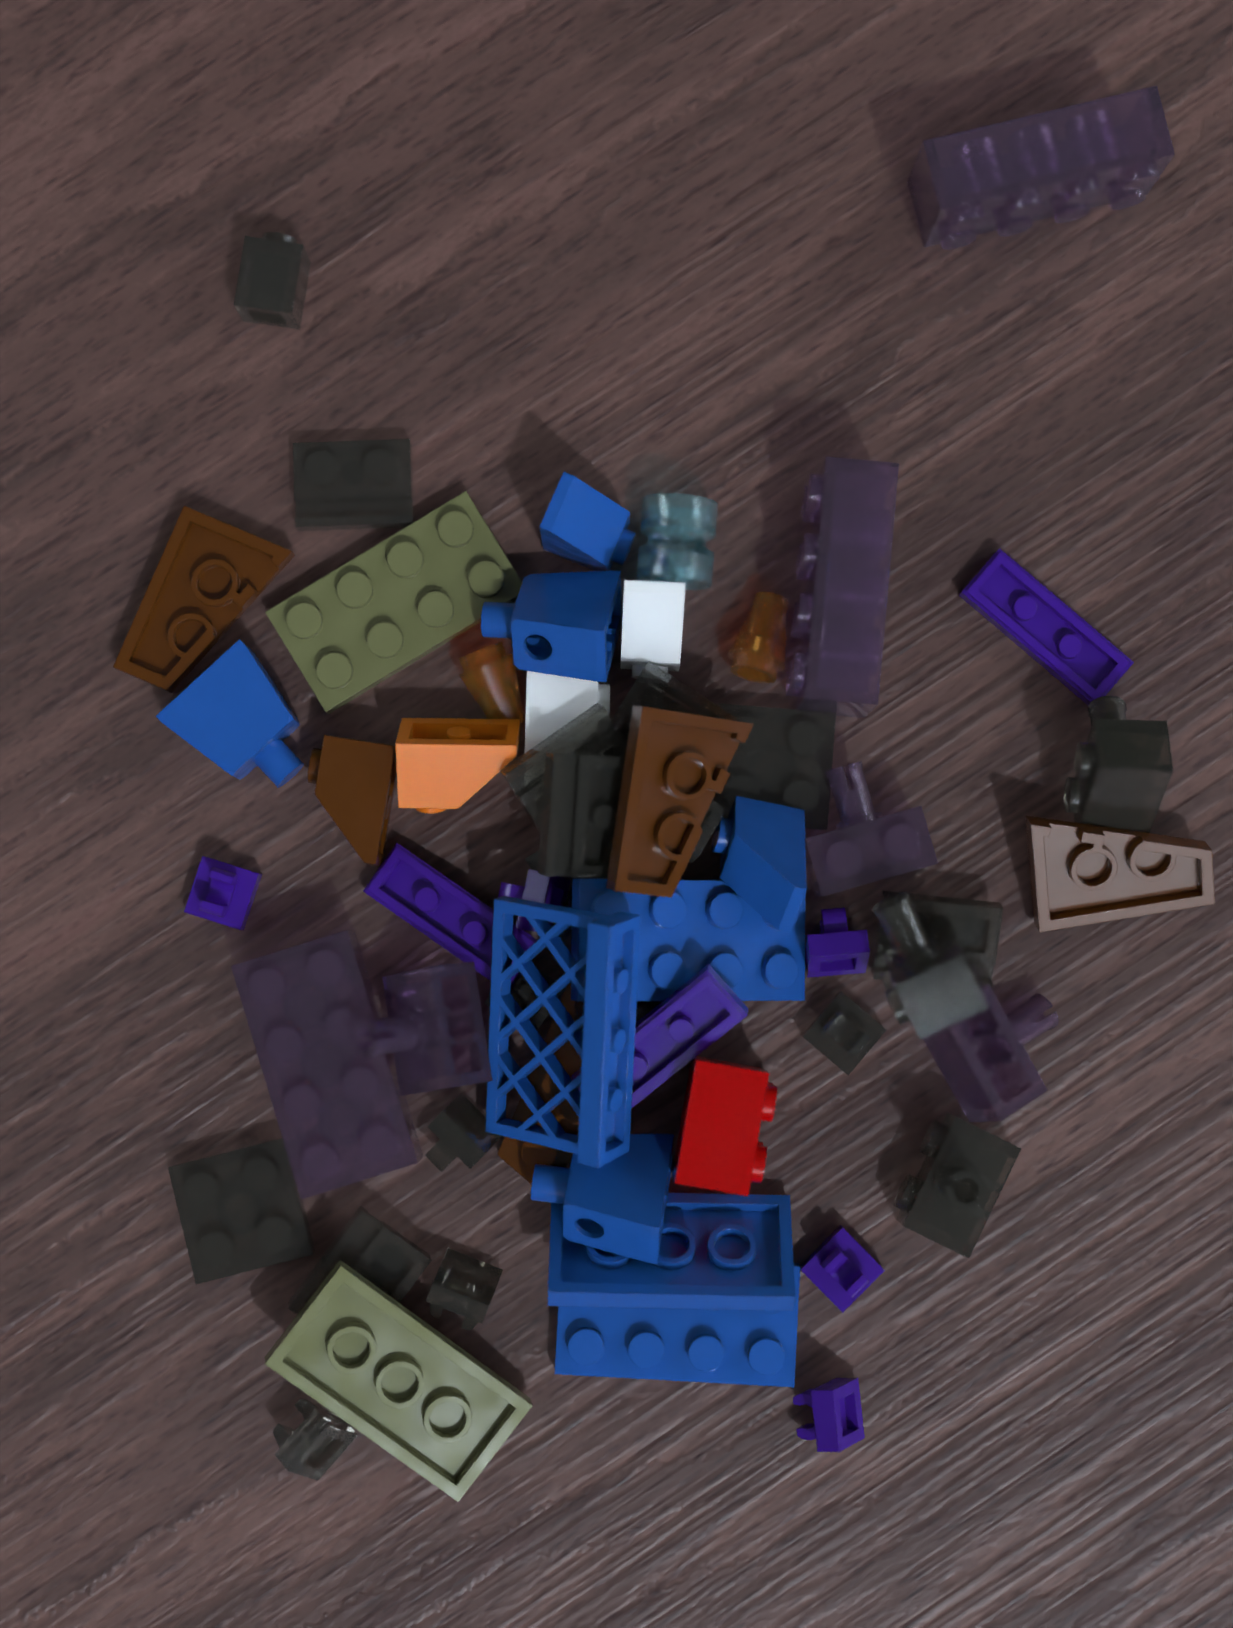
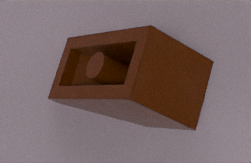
M324 735L322 749L313 748L308 767V783L316 784L315 796L362 861L366 864L380 867L383 863L397 777L395 746Z

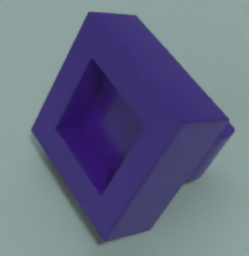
M202 856L184 912L238 930H244L262 874Z
M529 869L525 887L501 882L498 897L508 896L565 907L570 879ZM518 916L516 928L536 932L526 917ZM548 921L552 927L555 924H557L555 922Z
M845 907L821 909L822 920L819 921L820 934L807 935L805 947L807 978L866 973L870 955L867 930L848 931Z
M841 1225L800 1265V1270L842 1313L885 1271Z
M835 1378L819 1387L808 1389L793 1397L794 1405H808L813 1408L814 1423H807L797 1428L796 1431L797 1436L801 1439H816L817 1452H841L865 1438L858 1378Z

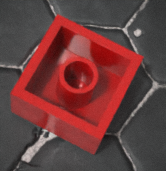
M699 1056L691 1060L672 1166L674 1183L749 1196L751 1182H762L767 1147L763 1146V1142L758 1141L761 1121L772 1122L778 1086L768 1082L769 1072L761 1067Z

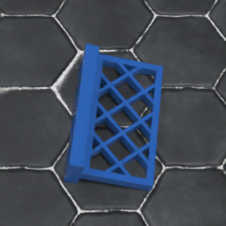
M508 896L494 899L485 1132L578 1154L577 1163L600 1168L629 1152L641 915L622 911L606 915ZM513 915L526 917L540 936V939L526 952L513 936ZM548 921L555 922L557 924H555L552 927ZM570 925L588 929L587 955L578 963L559 937ZM546 946L565 971V974L552 986L548 985L531 961ZM519 971L538 996L525 1010L521 1009L510 993L511 978ZM571 981L585 999L584 1015L576 1022L556 996ZM543 1006H545L563 1031L549 1045L546 1044L529 1020ZM516 1030H518L535 1054V1057L522 1069L508 1051L509 1036ZM568 1040L582 1058L581 1074L573 1081L553 1054ZM541 1064L560 1090L546 1104L527 1078ZM514 1087L533 1113L525 1122L506 1118L507 1093ZM565 1099L579 1117L578 1135L566 1133L551 1112Z

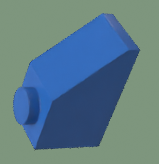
M563 471L539 527L544 550L593 571H610L613 562L623 566L636 536V532L628 530L630 524V512L577 477Z
M736 795L728 818L719 817L713 833L712 852L720 853V879L778 931L790 933L807 889L805 810Z

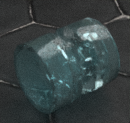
M666 493L643 497L640 532L648 538V542L639 547L636 581L685 583V590L711 588L714 552L706 547V543L716 536L718 503L705 497L687 494Z

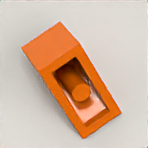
M402 718L395 743L398 808H415L417 811L427 814L440 813L446 809H459L517 756L521 731L520 719Z

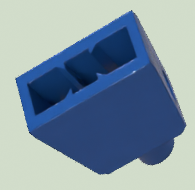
M621 571L539 573L525 576L516 603L484 602L481 613L482 636L512 639L513 663L519 670L607 682L622 625Z
M240 639L156 715L161 723L239 780L258 766L275 786L280 788L290 781L304 766V763L283 742L300 726L298 719L255 653Z
M630 1134L629 1152L600 1168L577 1163L578 1154L574 1153L570 1168L536 1164L532 1178L531 1200L563 1204V1236L568 1241L646 1263L657 1264L672 1172L674 1135Z

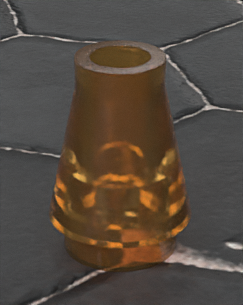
M757 592L755 594L753 605L728 653V657L732 660L730 671L737 677L751 682L769 684L776 682L778 672L785 669L786 618L789 606L787 598L771 592Z
M502 641L458 658L463 670L458 675L487 719H520L521 723L525 722L516 668L513 663V653H506Z

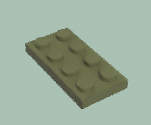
M465 491L265 613L323 709L329 715L481 622L484 602H515L522 581L470 496Z
M341 1260L335 1265L265 1356V1365L457 1502L460 1501L533 1406L531 1399Z

